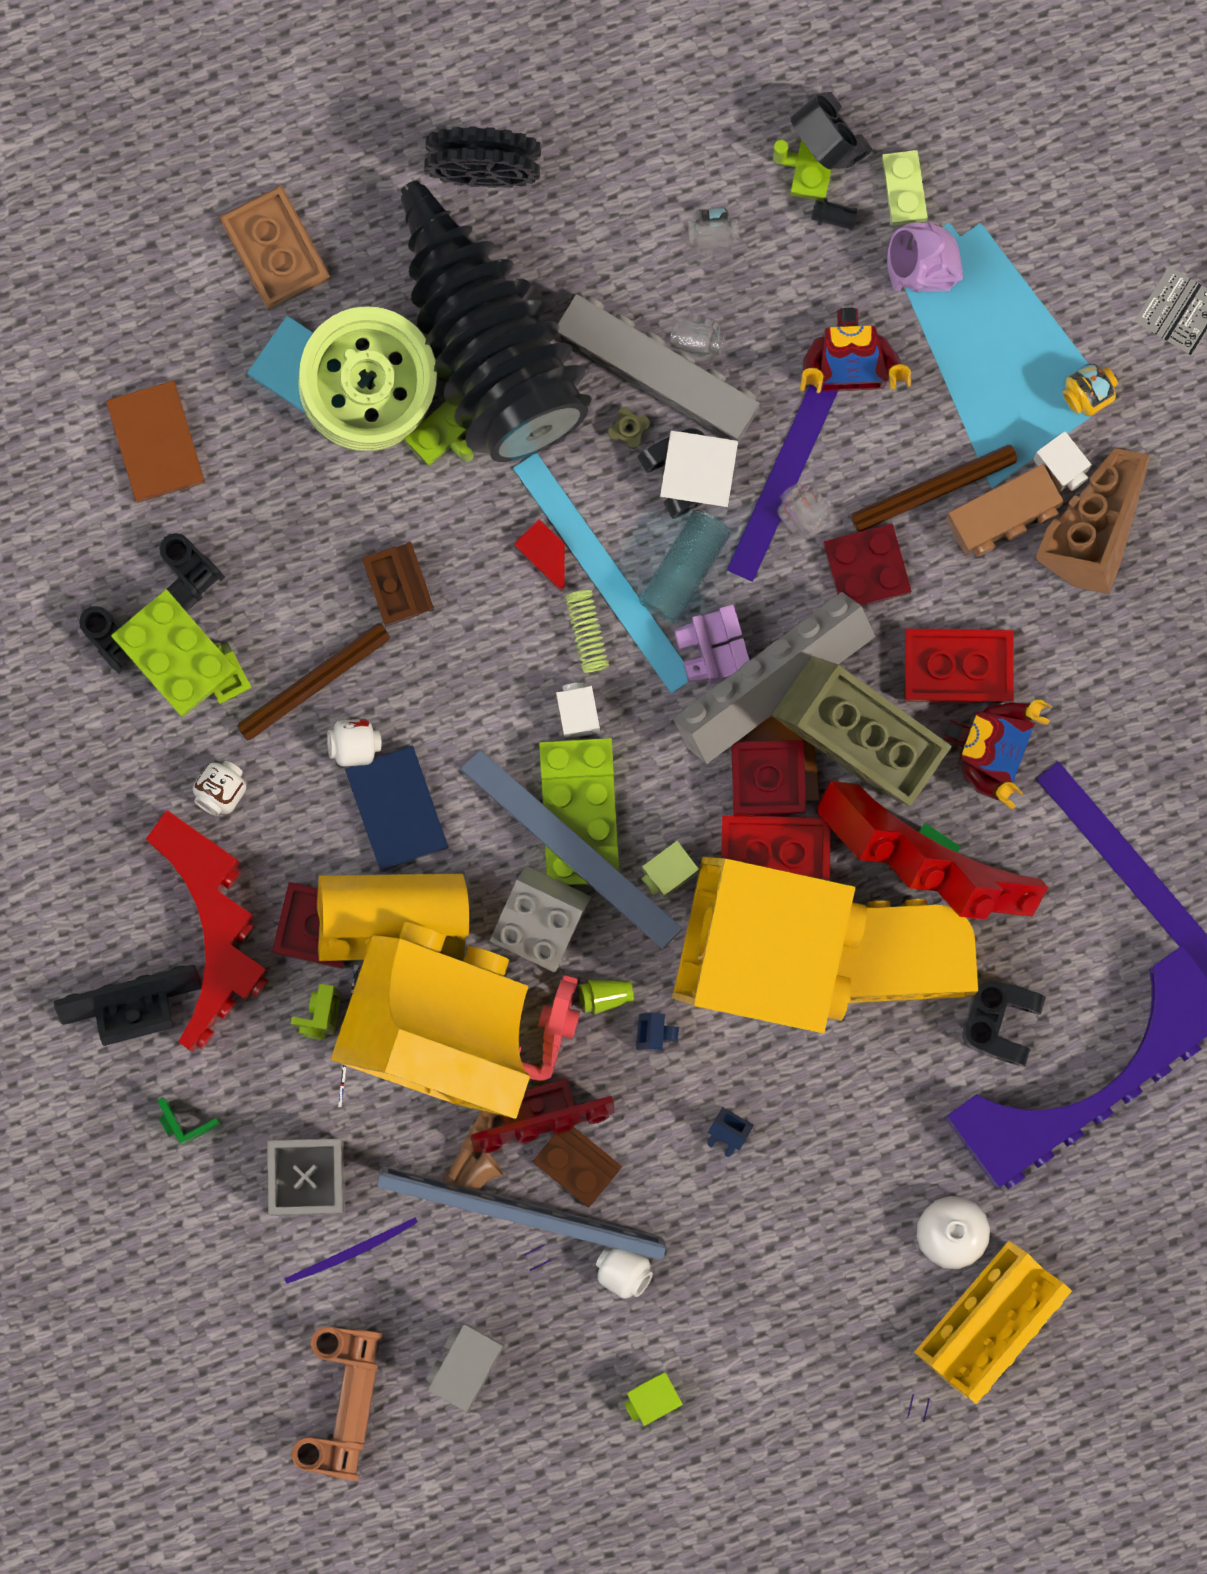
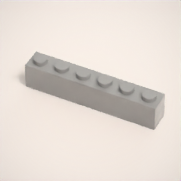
M577 294L575 295L558 323L559 331L555 339L562 343L570 344L575 351L721 438L740 442L759 411L760 403L756 401L757 397L754 393L742 386H739L737 389L725 383L726 378L714 369L708 368L705 371L694 364L696 360L692 356L681 350H677L675 353L664 346V340L651 332H647L646 335L634 328L635 324L621 314H616L614 317L604 311V305L595 298L586 296L584 299Z
M843 592L839 593L674 717L673 720L687 748L708 764L772 715L811 656L840 664L872 640L875 635L862 606Z

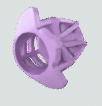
M933 222L909 223L894 232L887 255V270L894 291L900 292L903 286L917 293L950 292V288L963 279L959 247L955 238L947 229ZM911 235H913L911 245L908 246V241Z

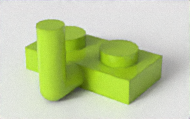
M802 139L799 153L789 152L788 143L785 140L776 141L773 151L774 162L796 167L790 196L823 201V198H826L831 170L826 169L816 160Z
M447 401L404 439L410 448L429 467L449 448L465 462H469L474 458V451L467 446L466 440L461 439L468 432V429L460 427L455 421L454 416L458 406H453Z

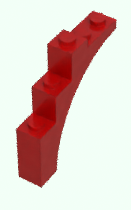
M831 781L816 809L818 814L859 860L887 863L910 889L937 891L959 917L987 920L991 912L1033 917L1048 889V886L1042 879L996 869L940 845L895 817L875 801L859 784Z
M166 810L146 840L170 861L184 879L196 903L204 932L205 968L202 990L193 1016L178 1040L180 1044L194 1052L197 1047L202 1050L209 1043L215 1033L211 1030V1027L218 1017L224 1020L236 1004L232 1000L235 994L247 1002L251 996L257 999L269 983V980L265 978L268 971L234 947L238 941L243 944L255 928L251 924L254 916L221 893L223 887L230 889L241 873L237 868L241 863Z

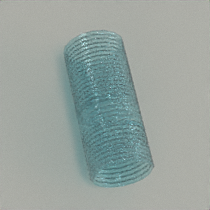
M692 510L689 519H687V522L679 531L678 537H676L665 558L661 561V565L656 570L657 572H654L650 583L642 592L643 595L639 598L641 605L668 622L678 623V620L684 614L683 611L686 610L685 608H687V605L695 596L694 592H697L701 581H704L709 569H711L730 535H732L731 530L713 516L700 510Z

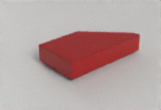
M539 519L514 543V547L562 592L565 589V544Z

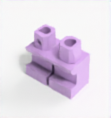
M733 604L704 616L692 617L691 624L682 626L674 632L679 650L695 646L699 647L701 658L684 662V669L689 683L708 680L710 685L722 682L740 669L746 662L750 661Z

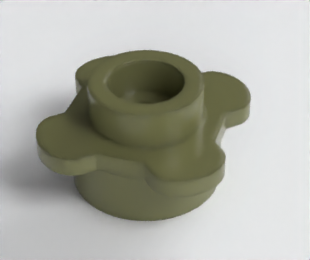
M623 407L618 410V418L615 424L609 427L608 434L612 440L618 439L620 442L627 444L629 448L635 449L641 445V437L643 432L649 429L650 421L646 416L639 417L631 413L629 408ZM627 425L632 426L631 431L626 430Z

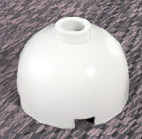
M947 1196L935 1200L923 1211L917 1223L916 1237L921 1251L931 1262L942 1268L961 1269L974 1264L983 1256L989 1244L990 1226L986 1214L976 1203L964 1197Z

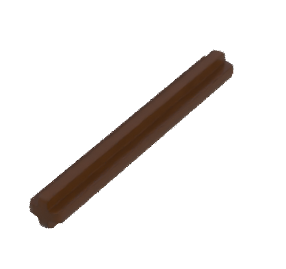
M1006 445L853 512L851 515L853 525L859 532L1015 464L1018 460L1017 454L1012 445Z
M377 623L239 722L237 725L238 730L247 741L253 739L389 641V633L382 624Z

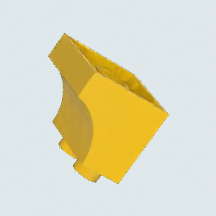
M702 857L672 999L701 1008L824 1034L827 1019L842 1021L848 1007L851 979L837 975L843 946L857 948L861 942L866 923V905L852 902L855 887L725 858Z
M404 922L399 938L372 935L330 1060L458 1106L516 1119L530 1079V1075L522 1065L519 1053L520 1019L528 986L504 977L509 959L473 946L467 947L463 961L441 954L446 938L444 934L408 922Z

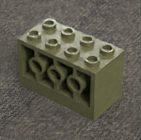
M815 656L810 657L771 715L883 796L910 807L952 747L839 664Z

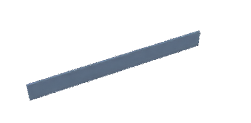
M482 750L460 768L463 773L660 948L666 947L683 930L679 924Z

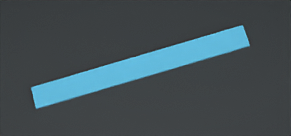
M537 453L533 454L513 468L670 693H674L687 684L688 679L684 669V661Z

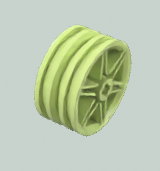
M369 306L344 310L323 322L314 331L304 348L298 380L302 407L317 431L331 442L356 451L386 449L400 443L422 423L429 410L437 380V372H434L435 358L430 345H425L426 338L412 322L396 312ZM361 338L366 339L369 342V348L363 351L358 350L355 345L356 341ZM397 352L402 356V362L399 365L390 363L389 355L391 353ZM336 359L340 362L341 368L339 371L330 372L327 369V363L330 360ZM364 373L366 377L370 374L373 375V389L369 390L367 386L362 389L358 386L361 374ZM396 388H404L407 392L406 399L403 401L396 400L393 396V391ZM342 395L345 398V405L341 408H335L331 403L333 396ZM370 408L375 409L379 415L378 419L375 422H368L365 419L366 410Z

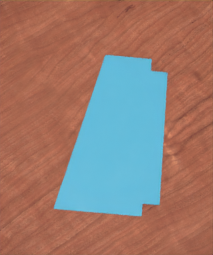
M947 223L943 228L952 234L958 244L963 279L950 288V292L917 293L912 289L904 288L977 457L979 458L1006 445H1012L1017 454L1018 460L1015 464L986 476L990 487L993 488L1031 461L1037 451L1064 431L1068 434L1092 417L1085 416L1082 413L1075 414L1067 404L1062 393L1066 389V378L1087 365L1088 362L981 223L962 236H959L953 226Z

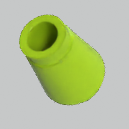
M587 979L585 984H579L578 986L579 1001L583 1013L591 1012L592 1015H596L634 1000L630 980Z

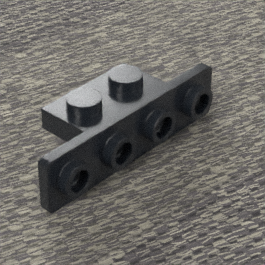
M195 965L176 966L169 971L158 974L142 975L135 980L116 985H104L100 989L81 994L67 995L62 999L55 1000L54 1008L62 1025L96 1017L101 1043L103 1046L174 1028L168 998L202 989V983Z

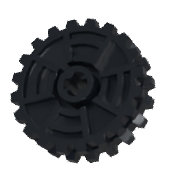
M469 126V128L452 127L451 130L439 129L438 132H431L429 136H426V150L431 155L424 160V172L430 174L432 178H440L442 182H453L454 185H470L471 187L513 188L515 185L522 187L526 186V183L533 184L540 178V166L534 161L541 156V143L536 142L534 137H526V134L512 133V130L506 129L495 130L492 127L484 129Z

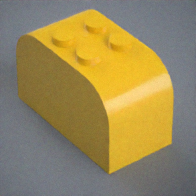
M927 899L906 900L905 904L900 907H891L890 901L868 902L869 906H866L865 928L859 946L857 948L843 946L837 975L851 979L849 1003L972 997L978 992L976 946L973 928L967 918L959 917L949 906L927 905Z

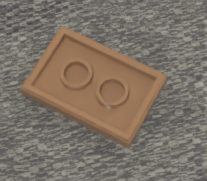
M282 185L219 217L268 311L331 279Z

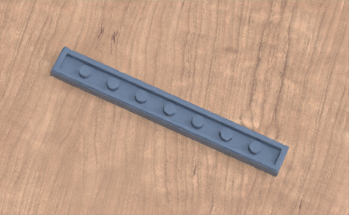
M386 1166L380 1167L377 1178V1187L659 1260H663L666 1246L662 1237Z

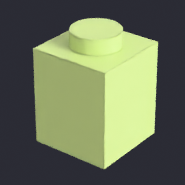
M676 841L642 866L645 876L641 880L653 896L659 892L662 898L665 899L699 873V869L680 843Z

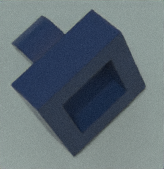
M652 1012L639 1014L636 1050L647 1052L662 1051L663 1042H678L679 1027L664 1026L665 1014Z
M722 1107L708 1131L711 1134L708 1146L712 1148L716 1140L719 1139L728 1144L725 1156L730 1157L735 1149L740 1151L754 1125Z

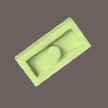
M918 150L883 154L882 164L892 226L926 222L928 217Z

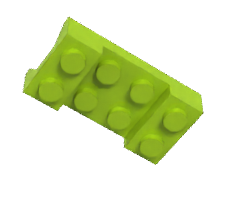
M612 738L539 742L543 805L619 871ZM545 845L547 876L568 886L590 885Z

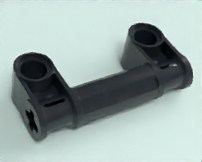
M178 533L169 534L161 541L159 550L162 560L177 577L167 590L187 612L203 598L202 594L217 580L222 581L225 576L184 535ZM174 544H181L186 547V554L180 560H172L167 556L168 549ZM89 607L80 616V628L86 638L98 649V653L120 674L123 671L122 666L130 658L111 635L122 626L103 607ZM95 616L104 617L107 622L104 630L99 633H93L88 630V622Z

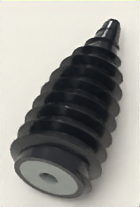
M420 181L409 182L401 189V202L406 214L405 221L409 225L411 233L408 247L416 255L408 271L409 276L417 281L411 293V300L416 307L421 308L417 318V327L423 333L429 334L425 345H430L434 358L437 359L434 366V372H437V379L447 383L444 390V398L449 404L458 406L454 416L455 421L460 427L468 429L466 435L467 446L472 451L489 453L496 462H510L531 456L554 445L574 431L587 416L588 406L591 403L592 397L587 394H580L576 387L585 375V368L579 365H563L572 353V346L567 343H550L557 335L559 325L554 321L537 322L544 312L545 303L536 299L522 300L530 288V283L525 279H506L513 269V262L509 259L492 261L488 256L494 249L493 242H475L469 236L472 232L471 226H460L450 216L451 211H446L425 185H422Z

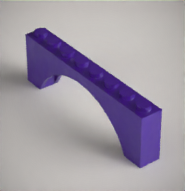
M1183 945L1149 969L1151 1008L1144 1036L1127 1066L1102 1090L1080 1102L1046 1110H1025L1007 1107L991 1102L976 1094L944 1117L996 1189L1002 1185H1005L1008 1190L1025 1178V1175L1022 1173L1024 1169L1033 1163L1037 1169L1055 1156L1051 1150L1063 1142L1068 1147L1084 1135L1081 1128L1090 1121H1093L1097 1126L1114 1113L1110 1107L1122 1099L1125 1104L1129 1103L1143 1092L1140 1085L1149 1078L1156 1083L1172 1071L1169 1066L1171 1062L1178 1057H1181L1185 1062L1202 1049L1198 1043L1207 1037V977Z

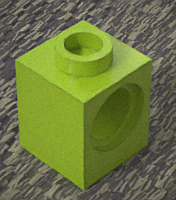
M666 1372L628 1391L626 1394L630 1400L623 1403L633 1422L641 1420L644 1426L683 1405Z

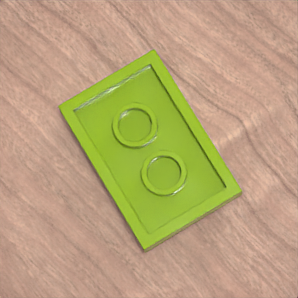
M167 589L111 635L182 719L238 672Z

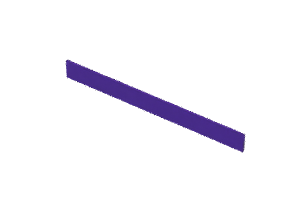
M810 384L727 571L749 581H754L782 518L778 510L782 503L792 495L838 391L816 393V387Z
M1059 761L1056 762L1036 780L1178 946H1184L1207 977V934Z

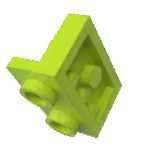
M319 984L318 992H312L309 1003V1013L314 1015L313 1020L292 1017L290 1024L299 1029L298 1034L306 1038L325 1040V1034L335 1035L342 992L335 986Z

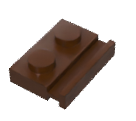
M411 541L362 558L385 627L417 617L419 614L428 611H434V606Z
M575 1127L570 1131L554 1134L532 1161L588 1208H590L622 1168L618 1162Z

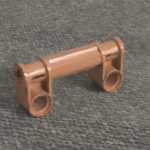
M323 1327L313 1334L311 1339L313 1353L323 1360L345 1363L333 1439L316 1437L300 1439L292 1450V1460L299 1469L326 1474L329 1477L359 1481L360 1475L356 1471L359 1453L361 1450H364L376 1371L378 1369L375 1358L378 1341L383 1339V1333L352 1328L347 1330ZM330 1332L337 1337L338 1347L334 1353L324 1354L318 1349L317 1340L321 1334ZM366 1340L365 1356L361 1358L363 1342ZM311 1443L318 1448L319 1458L315 1463L305 1464L299 1459L298 1451L303 1444ZM345 1451H347L348 1457L346 1468H343L342 1466Z

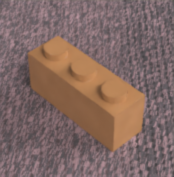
M1044 464L948 512L945 520L965 557L972 553L979 557L993 550L996 547L995 541L1005 536L1010 541L1027 532L1025 526L1038 520L1041 525L1054 519L1059 515L1057 510L1060 509L1064 501Z

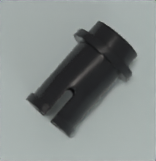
M825 197L823 201L816 199L811 220L817 221L819 226L822 223L853 230L858 208L827 202L828 198Z

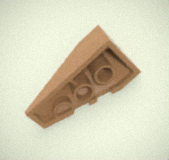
M1115 448L1092 474L1090 483L1079 496L1075 495L1069 501V508L1058 520L1054 519L1047 527L1036 555L1037 561L1076 588L1110 594L1121 565L1149 464V454Z

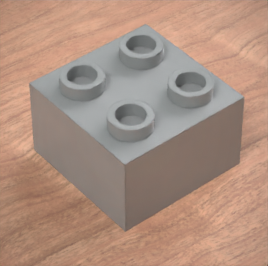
M526 866L514 884L490 942L552 972H556L566 956L592 897Z
M342 1139L267 1141L268 1215L345 1214L344 1141Z
M464 1324L461 1330L454 1327L444 1345L450 1351L444 1362L436 1360L426 1380L431 1383L428 1391L468 1412L505 1345Z

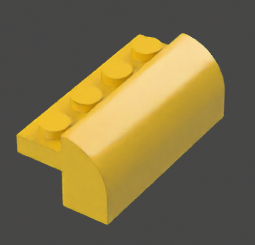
M463 874L327 875L318 877L319 961L364 960L372 935L399 938L404 922L413 923L444 934L446 938L441 954L452 958H464L466 936H469V902Z
M1008 1241L914 1353L960 1394L977 1404L990 1391L992 1385L1003 1372L1013 1364L1016 1357L1030 1340L1039 1333L1041 1327L1052 1314L1062 1306L1072 1290L1062 1281L1044 1270L1027 1252Z

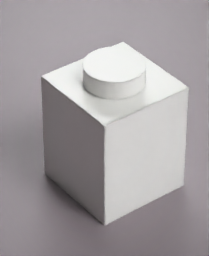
M1066 431L1037 451L1033 459L1038 466L1044 464L1059 493L1067 487L1073 491L1088 479L1085 473L1088 472L1092 465Z
M582 682L564 685L562 687L563 691L556 692L564 740L600 733L592 686L584 687Z

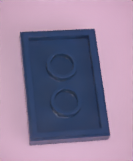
M413 745L375 758L371 764L352 766L345 769L380 872L449 848Z

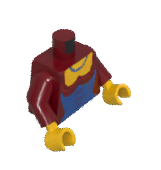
M857 308L838 309V327L825 328L822 337L814 339L803 358L801 391H804L805 385L808 384L816 387V393L884 389L888 382V376L891 390H896V381H904L907 383V387L911 386V371L909 367L902 364L898 354L887 339L877 334L875 326H859Z
M1035 700L1032 703L1010 702L986 707L982 712L976 713L971 727L950 720L943 740L963 747L957 763L962 766V774L977 793L1000 800L1009 809L1016 807L1008 798L1013 793L1023 795V792L1013 782L1035 723L1030 721L1034 720L1042 725L1049 724L1050 720L1045 717H1039V714L1044 708L1051 709L1052 705L1043 700Z

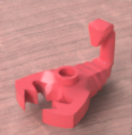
M564 975L563 980L560 981L554 1003L551 1007L543 1006L538 1024L539 1027L545 1028L543 1033V1066L540 1067L522 1062L524 1069L532 1080L544 1081L552 1077L555 1061L558 1057V1050L562 1043L561 1039L563 1037L573 1039L580 1016V1011L571 1009L578 985L577 978Z

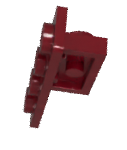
M567 1079L528 1089L525 1091L516 1119L501 1116L503 1126L470 1135L473 1151L492 1153L502 1149L503 1144L514 1141L520 1144L536 1140L540 1134L553 1131L554 1134L564 1133L573 1129L574 1125L586 1121L589 1124L603 1122L609 1118V1115L615 1113L613 1098L608 1096L575 1105Z

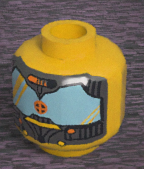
M1089 363L1066 378V389L1062 393L1067 404L1075 414L1082 413L1085 416H1093L1114 402L1116 398L1114 387L1118 385V382L1108 367L1102 369L1097 364Z

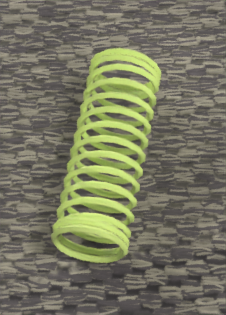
M580 590L565 596L566 605L570 606L568 608V611L571 612L569 617L573 618L571 620V623L574 624L572 629L575 630L573 635L577 637L575 639V642L578 643L576 648L580 649L578 654L582 655L579 660L583 661L581 669H583L582 672L584 673L609 667V661L601 660L607 658V655L582 659L585 656L606 651V649L602 648L588 653H581L586 649L603 646L605 643L600 642L580 647L584 643L602 640V636L582 641L578 640L582 637L600 634L601 630L577 634L580 631L598 628L600 624L575 628L578 625L593 623L599 619L591 618L581 622H573L580 618L595 616L597 612H589L579 616L572 615L577 612L593 610L596 606L591 605L577 610H570L575 606L593 603V599L585 600L592 597L591 590ZM581 601L575 604H569L570 602Z

